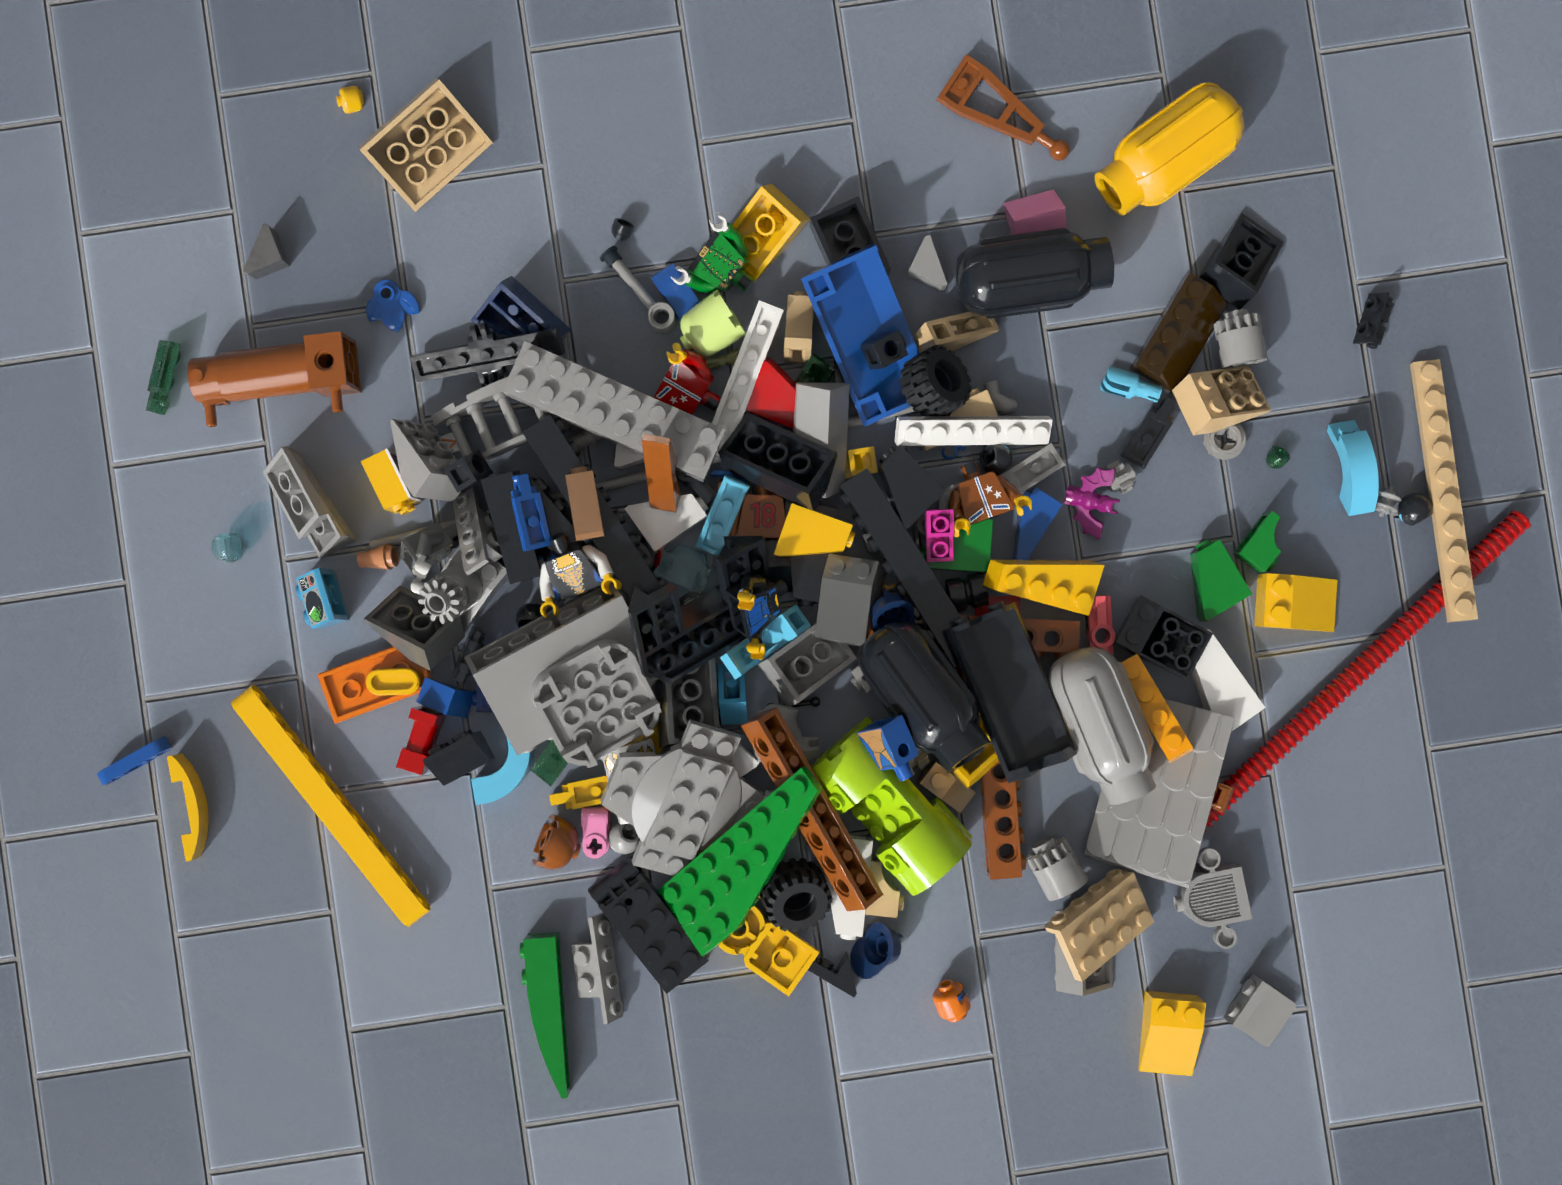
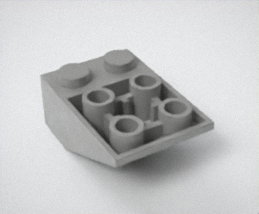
M392 419L390 424L400 476L411 494L419 498L454 502L460 492L457 493L443 469L457 460L451 453V448L438 435V430L427 423L419 424L409 420Z

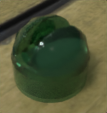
M1273 446L1266 455L1267 465L1273 469L1282 468L1290 460L1289 453L1280 446Z

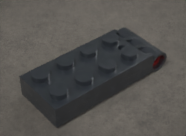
M631 856L588 888L590 896L598 904L600 910L666 994L709 961L708 954L703 957L700 955L656 887L642 869L632 864ZM631 898L632 903H628L626 899Z

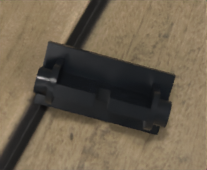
M1389 292L1368 295L1356 329L1353 344L1367 343L1366 347L1370 349H1377L1378 345L1382 344L1386 327L1380 325V322L1388 323L1391 310L1394 307V303H1392L1393 298L1389 297Z

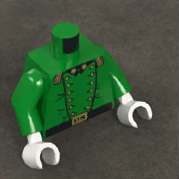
M717 212V216L722 220L719 224H714L709 220L715 232L687 269L690 273L688 274L681 266H676L675 269L682 272V276L679 279L671 276V279L678 285L685 283L686 286L699 292L713 293L717 289L719 292L722 290L729 291L734 284L746 292L754 282V279L744 272L750 263V260L747 258L748 248L743 235L734 226L726 222L721 212Z

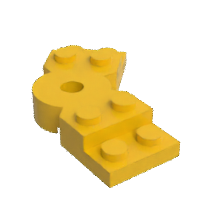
M755 904L746 916V929L742 932L735 931L718 946L723 951L732 955L743 954L744 963L747 968L789 997L818 956L819 950L799 937L797 932H791L790 929L783 931L780 927H775L769 919L765 920L762 910Z

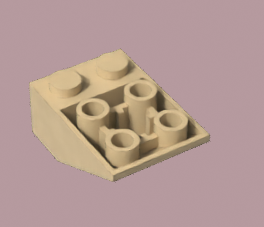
M1249 366L1189 373L1172 390L1193 436L1213 433L1271 411Z

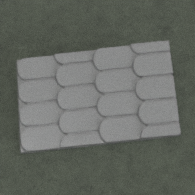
M1165 699L1194 751L1169 763L1151 732L1154 745L1152 746L1148 767L1156 788L1138 799L1118 805H1108L1101 790L1084 856L1190 888L1235 718Z

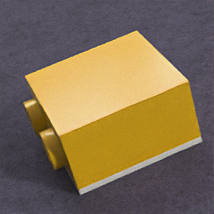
M387 448L360 461L384 510L405 515L416 509L414 505L423 501L422 498L414 497L402 481L396 452Z

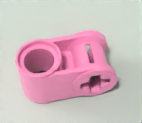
M583 807L581 813L583 852L589 858H599L607 853L610 847L608 838L611 827V811L605 807ZM596 839L597 843L602 844V848L598 849L597 852L595 847H591V843Z

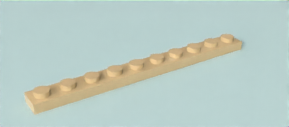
M1440 359L1413 362L1410 364L1429 500L1433 506L1432 521L1447 623L1478 619L1441 363Z

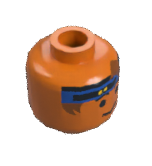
M947 979L940 982L933 992L932 998L941 1018L950 1022H957L967 1016L971 1008V1002L962 983Z

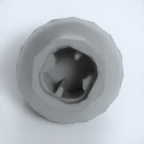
M618 822L611 827L608 841L611 848L617 853L629 854L636 851L640 838L634 826L631 824H619Z

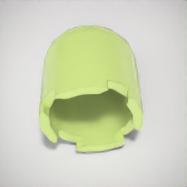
M718 289L688 310L680 321V328L683 336L680 337L681 342L687 350L693 348L697 354L703 357L716 354L746 335L740 321L733 310L728 308L724 297Z

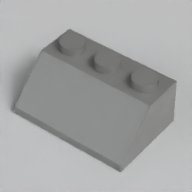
M1064 909L1056 910L1055 914L1062 912ZM1055 935L1056 970L1054 977L1056 991L1085 996L1113 987V957L1083 982L1075 980Z

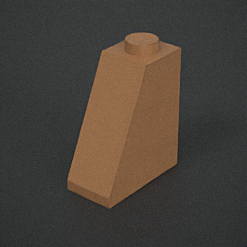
M587 466L570 469L571 474L565 475L576 541L605 536L593 470L587 471Z

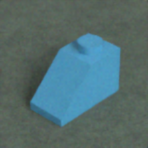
M725 664L718 665L721 725L743 724L748 721L745 673L735 680Z

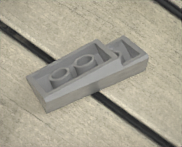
M796 383L793 433L835 451L838 455L828 489L822 498H828L841 492L839 486L845 482L849 383Z
M288 446L282 447L264 469L263 474L298 539L308 537L320 559L356 541L357 539L301 454Z

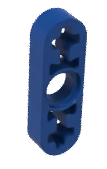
M166 736L161 737L97 773V776L103 786L108 785L171 750L172 747Z

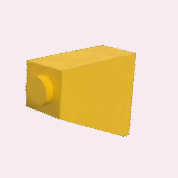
M791 504L774 556L787 557L843 552L845 546L850 548L855 536V532L851 531L853 525Z

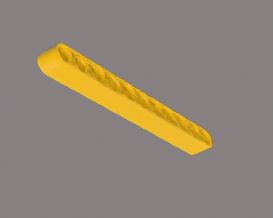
M252 684L231 701L232 708L398 919L405 926L410 927L431 910L428 901L265 694Z

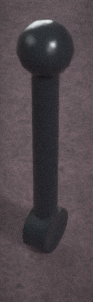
M813 697L811 700L800 701L791 707L808 705L818 707L820 699Z

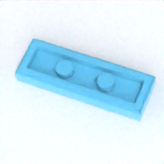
M725 474L695 547L716 556L720 555L725 545L723 536L729 535L750 484Z

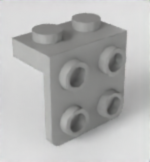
M1252 974L1244 983L1236 999L1229 1005L1223 1018L1263 1046L1269 1047L1295 1011L1296 1004Z

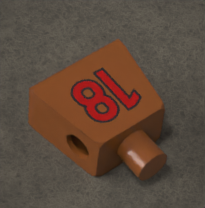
M756 485V495H745L737 536H762L765 539H779L786 521L783 497L772 495L771 491Z

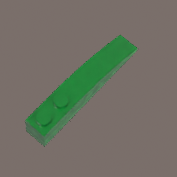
M559 932L527 934L523 942L520 943V957L525 959V969H522V984L527 985L532 1023L541 1053L550 1076L561 1098L564 1099L568 1097L571 1087Z

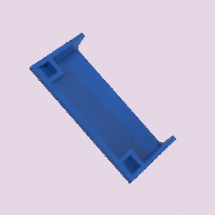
M873 243L802 277V283L845 383L850 384L849 393L863 426L865 427L911 407V404L908 405L907 398L901 391L903 387L900 385V378H902L900 372L904 368L903 365L918 355L919 351L878 254L877 246ZM899 330V333L905 339L908 355L885 368L870 370L860 345L885 332ZM885 344V346H884V350H885V353H886V354H888V346H887V344Z

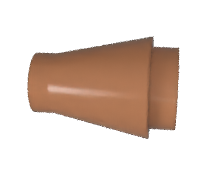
M385 544L365 552H359L357 554V563L360 568L392 570L393 567H397L399 564V552L396 546Z

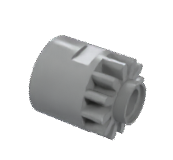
M1247 309L1235 310L1223 314L1224 320L1213 324L1216 341L1219 344L1218 352L1222 369L1250 366L1268 360L1264 335H1262L1263 329L1260 314L1254 313L1250 315Z
M451 565L424 583L425 587L419 590V594L424 597L419 599L418 603L424 604L425 608L422 612L424 614L429 612L431 614V621L440 618L441 624L446 623L448 620L452 622L480 600L482 595L481 581L475 572L467 575L464 572L463 565Z
M1053 836L1040 840L1032 846L1034 852L1029 853V856L1025 858L1049 901L1058 900L1075 892L1088 881L1085 871L1074 855L1067 839L1064 837L1054 840Z

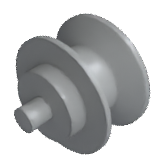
M1389 486L1388 490L1382 489L1378 491L1379 498L1375 510L1379 512V517H1384V514L1398 511L1394 507V503L1402 499L1393 491L1394 487Z

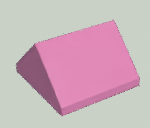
M1054 189L1003 203L1011 235L1056 228L1067 229L1066 209Z

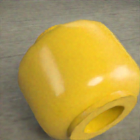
M357 86L340 88L339 96H336L338 107H342L343 111L347 114L363 109L364 99L361 89Z

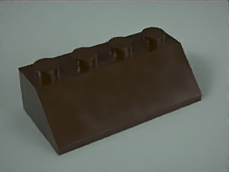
M1189 272L1180 281L1130 369L1172 393V390L1187 376L1214 330L1213 324L1219 321L1228 303L1213 285Z

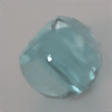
M239 533L216 535L212 540L211 550L214 557L220 562L234 563L245 554L246 543Z

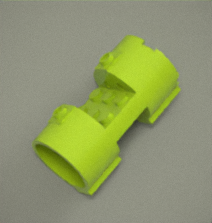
M866 717L827 749L811 765V768L834 808L840 815L849 809L852 810L853 815L867 827L871 836L880 842L881 846L876 851V855L884 867L899 880L912 896H915L936 883L963 858L972 845L970 839L973 836L938 797L928 802L909 779L900 781L894 769L881 771L857 734V732L873 723Z

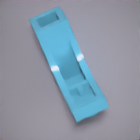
M1355 420L1328 424L1327 433L1338 452L1342 466L1343 479L1339 498L1348 516L1375 512L1379 491L1378 467L1375 452L1367 431H1360Z
M794 605L774 619L764 630L762 641L766 648L764 659L811 627L797 605ZM746 639L720 657L735 680L762 661L751 659V653L746 648L749 639Z
M507 738L508 757L503 767L496 773L477 776L471 779L475 805L496 801L515 790L529 773L533 762L534 750L517 756Z

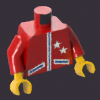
M674 343L672 347L676 353L666 352L669 362L672 364L653 398L689 414H693L699 404L714 411L721 397L708 390L714 377L705 359L700 354L689 350H682L679 343Z

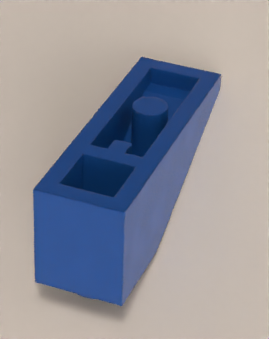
M1036 487L1030 492L1026 490L1023 496H1028L1031 499L1033 509L1030 510L1028 506H1022L1024 515L1019 516L1017 514L1013 560H1028L1063 505Z

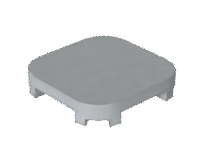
M602 639L547 667L537 675L532 684L531 697L533 704L560 754L568 764L583 765L588 768L598 765L596 760L643 734L646 738L654 732L653 728L658 721L659 713H661L660 704L656 700L646 678L641 674L636 657L625 643L617 639Z

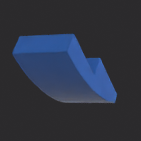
M671 263L651 276V279L663 299L667 300L668 304L672 307L680 322L682 316L698 304L699 300L692 289L686 286L685 283L678 285L671 279V276L675 279H679L682 276L675 269L676 266Z

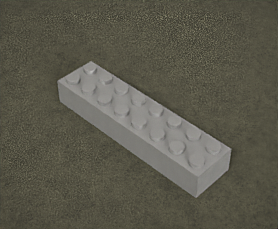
M526 341L522 345L502 390L508 397L644 456L642 447L643 433L670 438L677 459L675 470L702 482L705 480L725 434V429Z

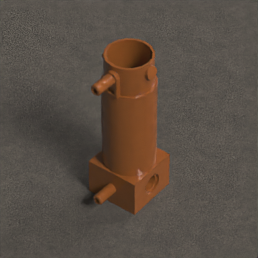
M338 331L304 335V343L219 352L217 356L191 358L187 368L189 387L195 400L204 406L207 427L217 426L216 406L230 405V402L293 394L316 392L324 397L331 396L332 411L335 413L342 412V395L362 393L356 341L343 332Z

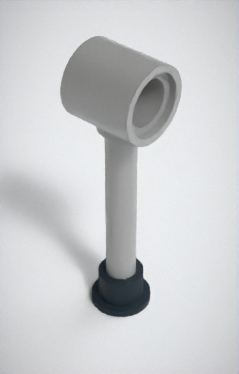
M616 246L608 248L600 256L601 262L605 261L610 268H614L649 310L648 320L657 333L668 334L672 332L677 323L672 307L663 302L656 303L621 261L622 257L617 252L618 248ZM661 313L669 315L668 321L664 324L656 322V317Z

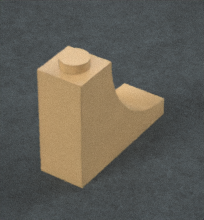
M795 291L793 295H788L784 341V362L810 364L813 306L807 292Z

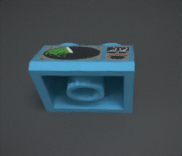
M316 568L296 578L298 584L295 587L298 598L301 601L303 600L305 606L303 616L306 624L311 626V629H322L349 620L334 570Z

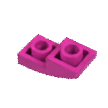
M954 509L926 510V562L954 561Z

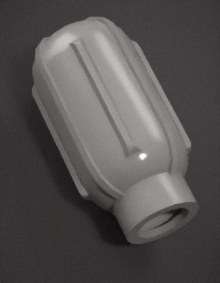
M1098 647L1078 649L1056 660L1049 669L1047 681L1076 748L1077 754L1072 758L1078 772L1086 775L1090 780L1099 783L1108 805L1126 803L1153 791L1156 788V784L1148 765L1151 759L1154 740L1123 664L1118 662L1113 654Z

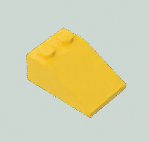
M772 183L760 187L732 225L744 237L749 251L747 258L750 260L744 272L751 276L754 282L789 246L810 220L800 208Z
M1257 574L1254 627L1334 632L1337 580L1286 574Z
M1145 991L1139 1071L1192 1076L1204 1031L1205 1001L1198 995Z

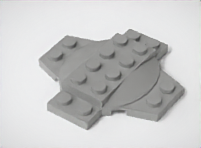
M689 720L680 743L671 746V750L664 754L655 755L654 752L619 753L600 801L602 806L635 827L640 841L632 858L634 866L675 876L688 865L690 860H694L696 854L707 849L763 801L765 793L743 777L740 778L732 763L741 740L739 734Z

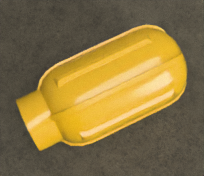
M1211 82L1200 83L1190 88L1129 132L1119 142L1114 152L1113 161L1095 173L1094 179L1100 195L1108 206L1121 216L1126 215L1139 204L1143 206H1156L1167 201L1228 157L1236 149L1245 129L1242 107L1230 93L1220 88L1217 84Z

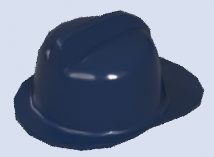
M885 590L884 596L873 604V632L894 621L906 620L915 623L912 604L905 601L898 594H890Z
M882 922L872 924L852 948L850 955L851 966L855 974L862 979H871L878 975L887 965L894 963L901 954V941L904 937L889 929Z

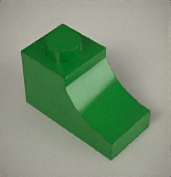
M1273 511L1264 512L1233 553L1234 556L1257 573L1271 571L1279 561L1277 556L1281 550L1276 546L1274 533L1280 516Z

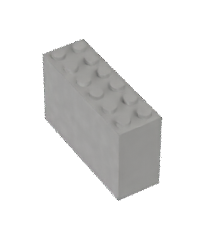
M612 583L609 585L612 594L604 593L601 586H598L560 606L557 616L554 615L552 610L547 613V618L541 616L464 657L474 679L517 756L533 751L538 744L546 740H552L531 697L532 684L537 675L543 670L602 639H617L625 643L639 664L628 607L622 595ZM645 677L649 686L655 684L658 679Z

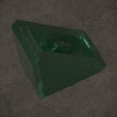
M813 353L795 382L828 383L834 375L835 368Z

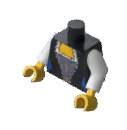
M558 533L549 539L554 551L547 554L546 560L541 566L539 582L541 599L545 601L540 607V613L543 617L547 618L546 610L550 606L553 607L555 616L559 614V607L553 603L554 599L558 603L598 586H601L604 593L612 594L609 589L611 582L614 583L616 589H621V582L612 577L614 572L604 553L591 545H586L583 540L569 544L564 533Z

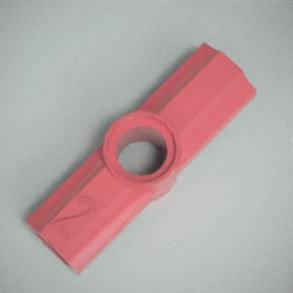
M1096 595L1088 616L1086 637L1089 641V647L1103 648L1114 655L1113 642L1115 640V632L1112 629L1111 595ZM1103 628L1106 631V638L1102 642H1097L1095 633L1098 629Z

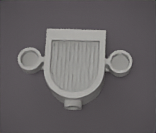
M1204 847L1200 849L1197 858L1198 864L1203 869L1194 871L1190 888L1178 887L1177 896H1173V902L1177 912L1182 911L1197 924L1205 927H1215L1216 929L1213 932L1214 942L1221 948L1229 949L1236 944L1237 935L1227 924L1252 919L1242 867L1236 863L1219 865L1221 862L1220 854L1213 848Z

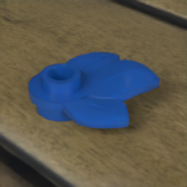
M388 279L381 280L375 285L374 296L366 305V314L370 322L382 319L385 326L394 332L400 331L405 314H418L420 312L415 296L409 291L400 290L397 283ZM384 288L391 290L390 298L383 296L382 291Z

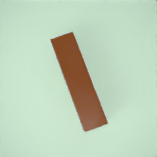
M643 433L642 447L650 508L676 513L681 491L675 475L677 459L671 439Z

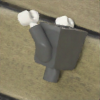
M435 522L401 540L400 557L413 576L416 577L411 583L412 592L420 595L419 590L425 587L422 580L427 578L430 568L451 554L453 542L458 540L455 523L443 529L439 522Z

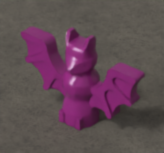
M1098 467L1094 474L1081 477L1083 481L1081 488L1069 485L1066 490L1064 504L1077 507V513L1072 519L1081 523L1083 534H1091L1097 540L1102 536L1104 523L1095 518L1091 510L1097 509L1100 512L1117 514L1118 511L1114 510L1113 507L1114 503L1120 502V499L1112 498L1108 495H1098L1095 489L1100 486H1110L1114 482L1116 468L1102 469Z

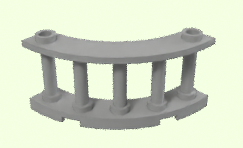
M508 377L466 395V402L458 406L453 402L431 416L435 426L446 424L447 427L451 428L462 457L472 453L460 424L461 418L467 414H471L486 451L482 455L487 462L529 443L522 433L508 399L509 397L502 391ZM493 400L499 403L513 436V439L497 446L481 412L482 406ZM534 408L539 421L549 416L547 413ZM560 420L565 429L570 428V431H576L578 429H581L570 423Z

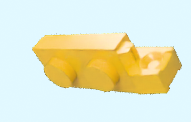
M607 775L562 785V792L549 795L551 806L565 803L566 809L572 808L573 810L601 804L600 800L608 782Z

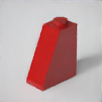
M766 357L763 361L746 410L793 428L796 382L772 358Z

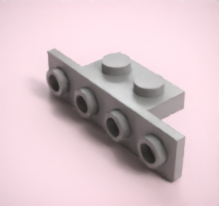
M471 487L464 493L459 494L453 502L463 569L467 575L472 574L489 562L488 558L493 562L502 558L491 515L479 507L476 489Z
M602 912L588 918L591 942H577L572 944L571 948L579 998L600 997L603 1024H609L623 1017V1003L620 995L611 923Z

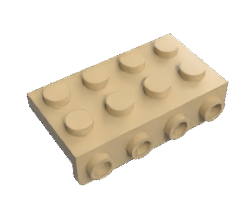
M1114 869L1109 871L1100 882L1090 886L1088 891L1081 897L1072 900L1066 909L1053 915L1051 920L1045 924L1047 932L1056 935L1075 980L1083 982L1152 925L1154 920L1134 872Z

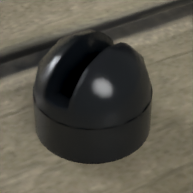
M615 218L611 231L615 238L617 235L622 236L621 241L627 240L633 232L634 225L627 220Z

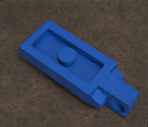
M528 473L512 476L514 490L511 491V501L523 551L550 546V534L540 492H537L535 486H530Z

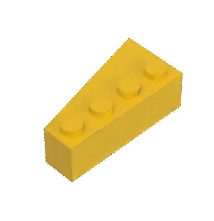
M990 559L983 585L999 592L1089 616L1105 565L1091 560Z

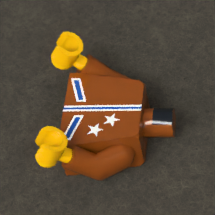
M975 461L961 466L966 481L954 486L955 490L951 492L948 509H954L955 537H959V529L966 530L967 535H970L971 525L1014 509V506H1016L1019 516L1024 515L1022 506H1028L1030 510L1033 509L1031 499L1028 496H1023L1014 485L1001 475H995L993 471L980 475Z

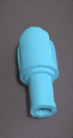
M1109 366L1099 386L1100 390L1123 398L1131 399L1137 396L1154 402H1158L1162 392V386L1142 381L1138 374L1113 366Z

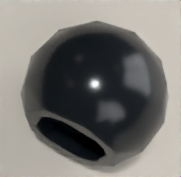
M987 445L980 452L979 462L981 468L986 473L993 471L995 475H1002L1011 467L1013 457L1011 450L1006 445Z
M1411 493L1404 496L1397 508L1399 518L1410 526L1425 520L1433 514L1431 501L1419 493Z
M526 603L517 611L516 624L518 628L542 616L540 613L541 604Z

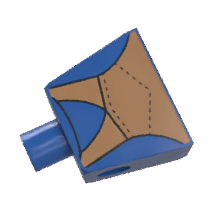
M902 715L879 719L857 732L881 771L894 769L900 781H904L915 774L908 761L918 755V751Z

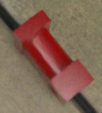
M424 706L411 708L408 718L415 721L407 746L401 749L396 768L423 775L428 771L423 759L429 757L428 751L435 747L441 726L446 718V715L443 713L431 714L426 712L427 707Z

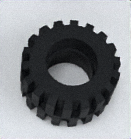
M936 345L927 348L903 365L904 368L901 369L900 375L902 378H900V385L903 387L901 391L906 396L908 405L911 404L913 410L916 413L919 412L921 417L946 416L965 405L966 401L970 398L971 385L969 382H971V379L967 374L968 370L962 364L959 356L956 357L952 350H947L944 346L938 347Z
M792 858L786 863L781 861L768 883L764 885L760 892V897L769 920L772 921L775 927H780L783 931L788 929L791 932H797L798 929L805 931L811 925L812 927L816 926L818 920H823L826 917L825 912L830 911V903H832L831 891L819 866L816 867L814 862L809 861L807 863L806 859L800 858L799 861ZM802 892L800 895L796 897L789 898L790 896L796 893Z

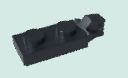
M1167 397L1163 399L1158 408L1153 405L1144 416L1120 456L1144 469L1173 424L1171 423L1173 417L1169 414L1176 402Z

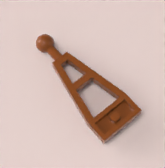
M967 54L936 100L961 117L1026 144L1032 145L1036 140L1048 148L1050 156L1057 161L1066 159L1070 154V145L1067 141L1063 139L1054 140L1041 130L1045 125L987 67ZM981 79L1008 103V106L998 120L964 106ZM1014 110L1033 128L1031 133L1006 123Z

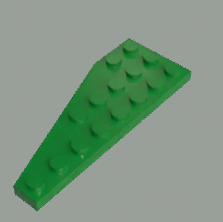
M807 766L800 768L657 890L702 957L743 926L747 919V914L759 899L758 895L764 885L768 883L784 856L785 849L790 840L798 832L797 828L804 816H807L820 794L822 787Z

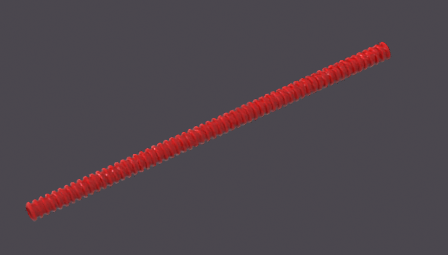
M1512 510L1509 516H1506L1502 522L1498 523V527L1492 529V533L1486 534V538H1482L1480 544L1474 546V550L1468 551L1472 580L1476 579L1477 574H1481L1483 568H1487L1489 563H1493L1495 557H1499L1501 552L1507 549V546H1511L1513 541L1517 540L1519 535L1525 532V529L1530 528V521L1523 513ZM1441 578L1438 580V583L1432 585L1433 589H1428L1426 594L1421 595V600L1414 602L1415 606L1411 605L1408 608L1409 611L1403 612V617L1396 619L1397 623L1393 622L1390 625L1391 628H1386L1385 634L1381 633L1379 639H1374L1373 645L1367 646V651L1363 650L1361 656H1356L1355 662L1351 661L1349 663V668L1345 667L1343 673H1338L1337 679L1333 678L1331 680L1332 684H1326L1325 690L1321 689L1319 691V696L1315 695L1313 701H1308V706H1303L1301 713L1297 712L1295 718H1290V723H1285L1283 730H1277L1278 734H1273L1271 741L1267 740L1265 746H1260V751H1255L1253 758L1249 757L1247 763L1243 762L1241 764L1242 768L1235 770V775L1231 774L1229 775V780L1225 779L1223 781L1225 785L1234 788L1226 808L1227 810L1231 808V804L1235 805L1237 803V798L1241 799L1243 797V792L1247 793L1249 792V787L1253 788L1255 786V781L1259 782L1261 780L1260 776H1266V771H1271L1273 764L1277 765L1279 759H1284V754H1289L1291 747L1295 748L1297 742H1302V737H1307L1309 730L1314 731V726H1319L1321 719L1325 720L1327 714H1332V709H1337L1339 702L1343 703L1345 697H1350V692H1355L1357 685H1363V680L1367 681L1369 674L1373 675L1375 669L1381 668V663L1385 664L1387 658L1393 656V652H1398L1399 646L1403 647L1405 641L1411 639V635L1415 636L1417 630L1423 628V624H1428L1429 619H1433L1435 613L1441 611V607L1445 608ZM1217 790L1213 803L1217 804L1222 790ZM1211 809L1206 827H1211L1213 825L1212 822L1218 821V816H1223L1224 813Z

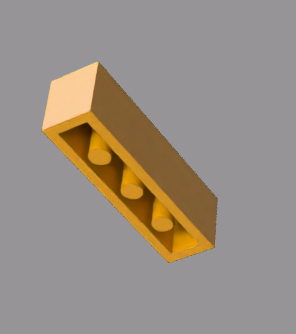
M1138 654L1121 662L1147 725L1169 763L1194 751Z

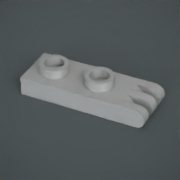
M1050 443L1001 476L1022 493L1065 466V463L1052 443Z

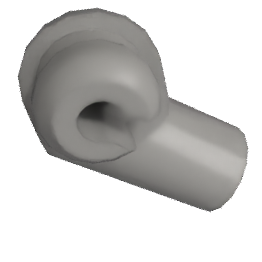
M997 381L985 383V389L988 390L995 410L1002 414H1009L1017 409L1015 399L1000 394Z

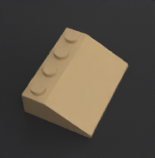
M435 78L357 148L416 212L493 142L440 79Z

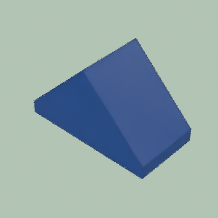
M425 677L416 702L445 715L467 718L476 693Z

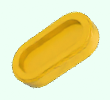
M412 668L376 669L367 676L366 686L372 694L378 696L409 695L415 693L420 688L421 676Z

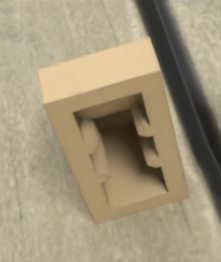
M932 760L917 780L959 813L962 812L976 793L971 788L967 789L957 777L947 773L944 767Z
M871 858L870 871L884 895L865 910V915L897 918L898 911L903 910L904 895H900L899 888L891 886L883 877L881 860L879 858Z

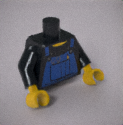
M745 575L742 578V582L725 589L733 628L749 639L746 648L751 653V659L762 660L765 657L766 648L762 644L764 630L780 615L779 597L788 592L787 585L782 579L772 583L762 575Z

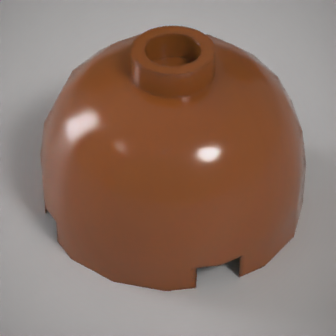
M552 814L548 817L552 819L550 825H543L534 848V852L538 853L537 860L532 858L533 865L550 870L560 869L566 866L571 858L576 859L581 848V844L577 843L578 833L573 824L563 817Z

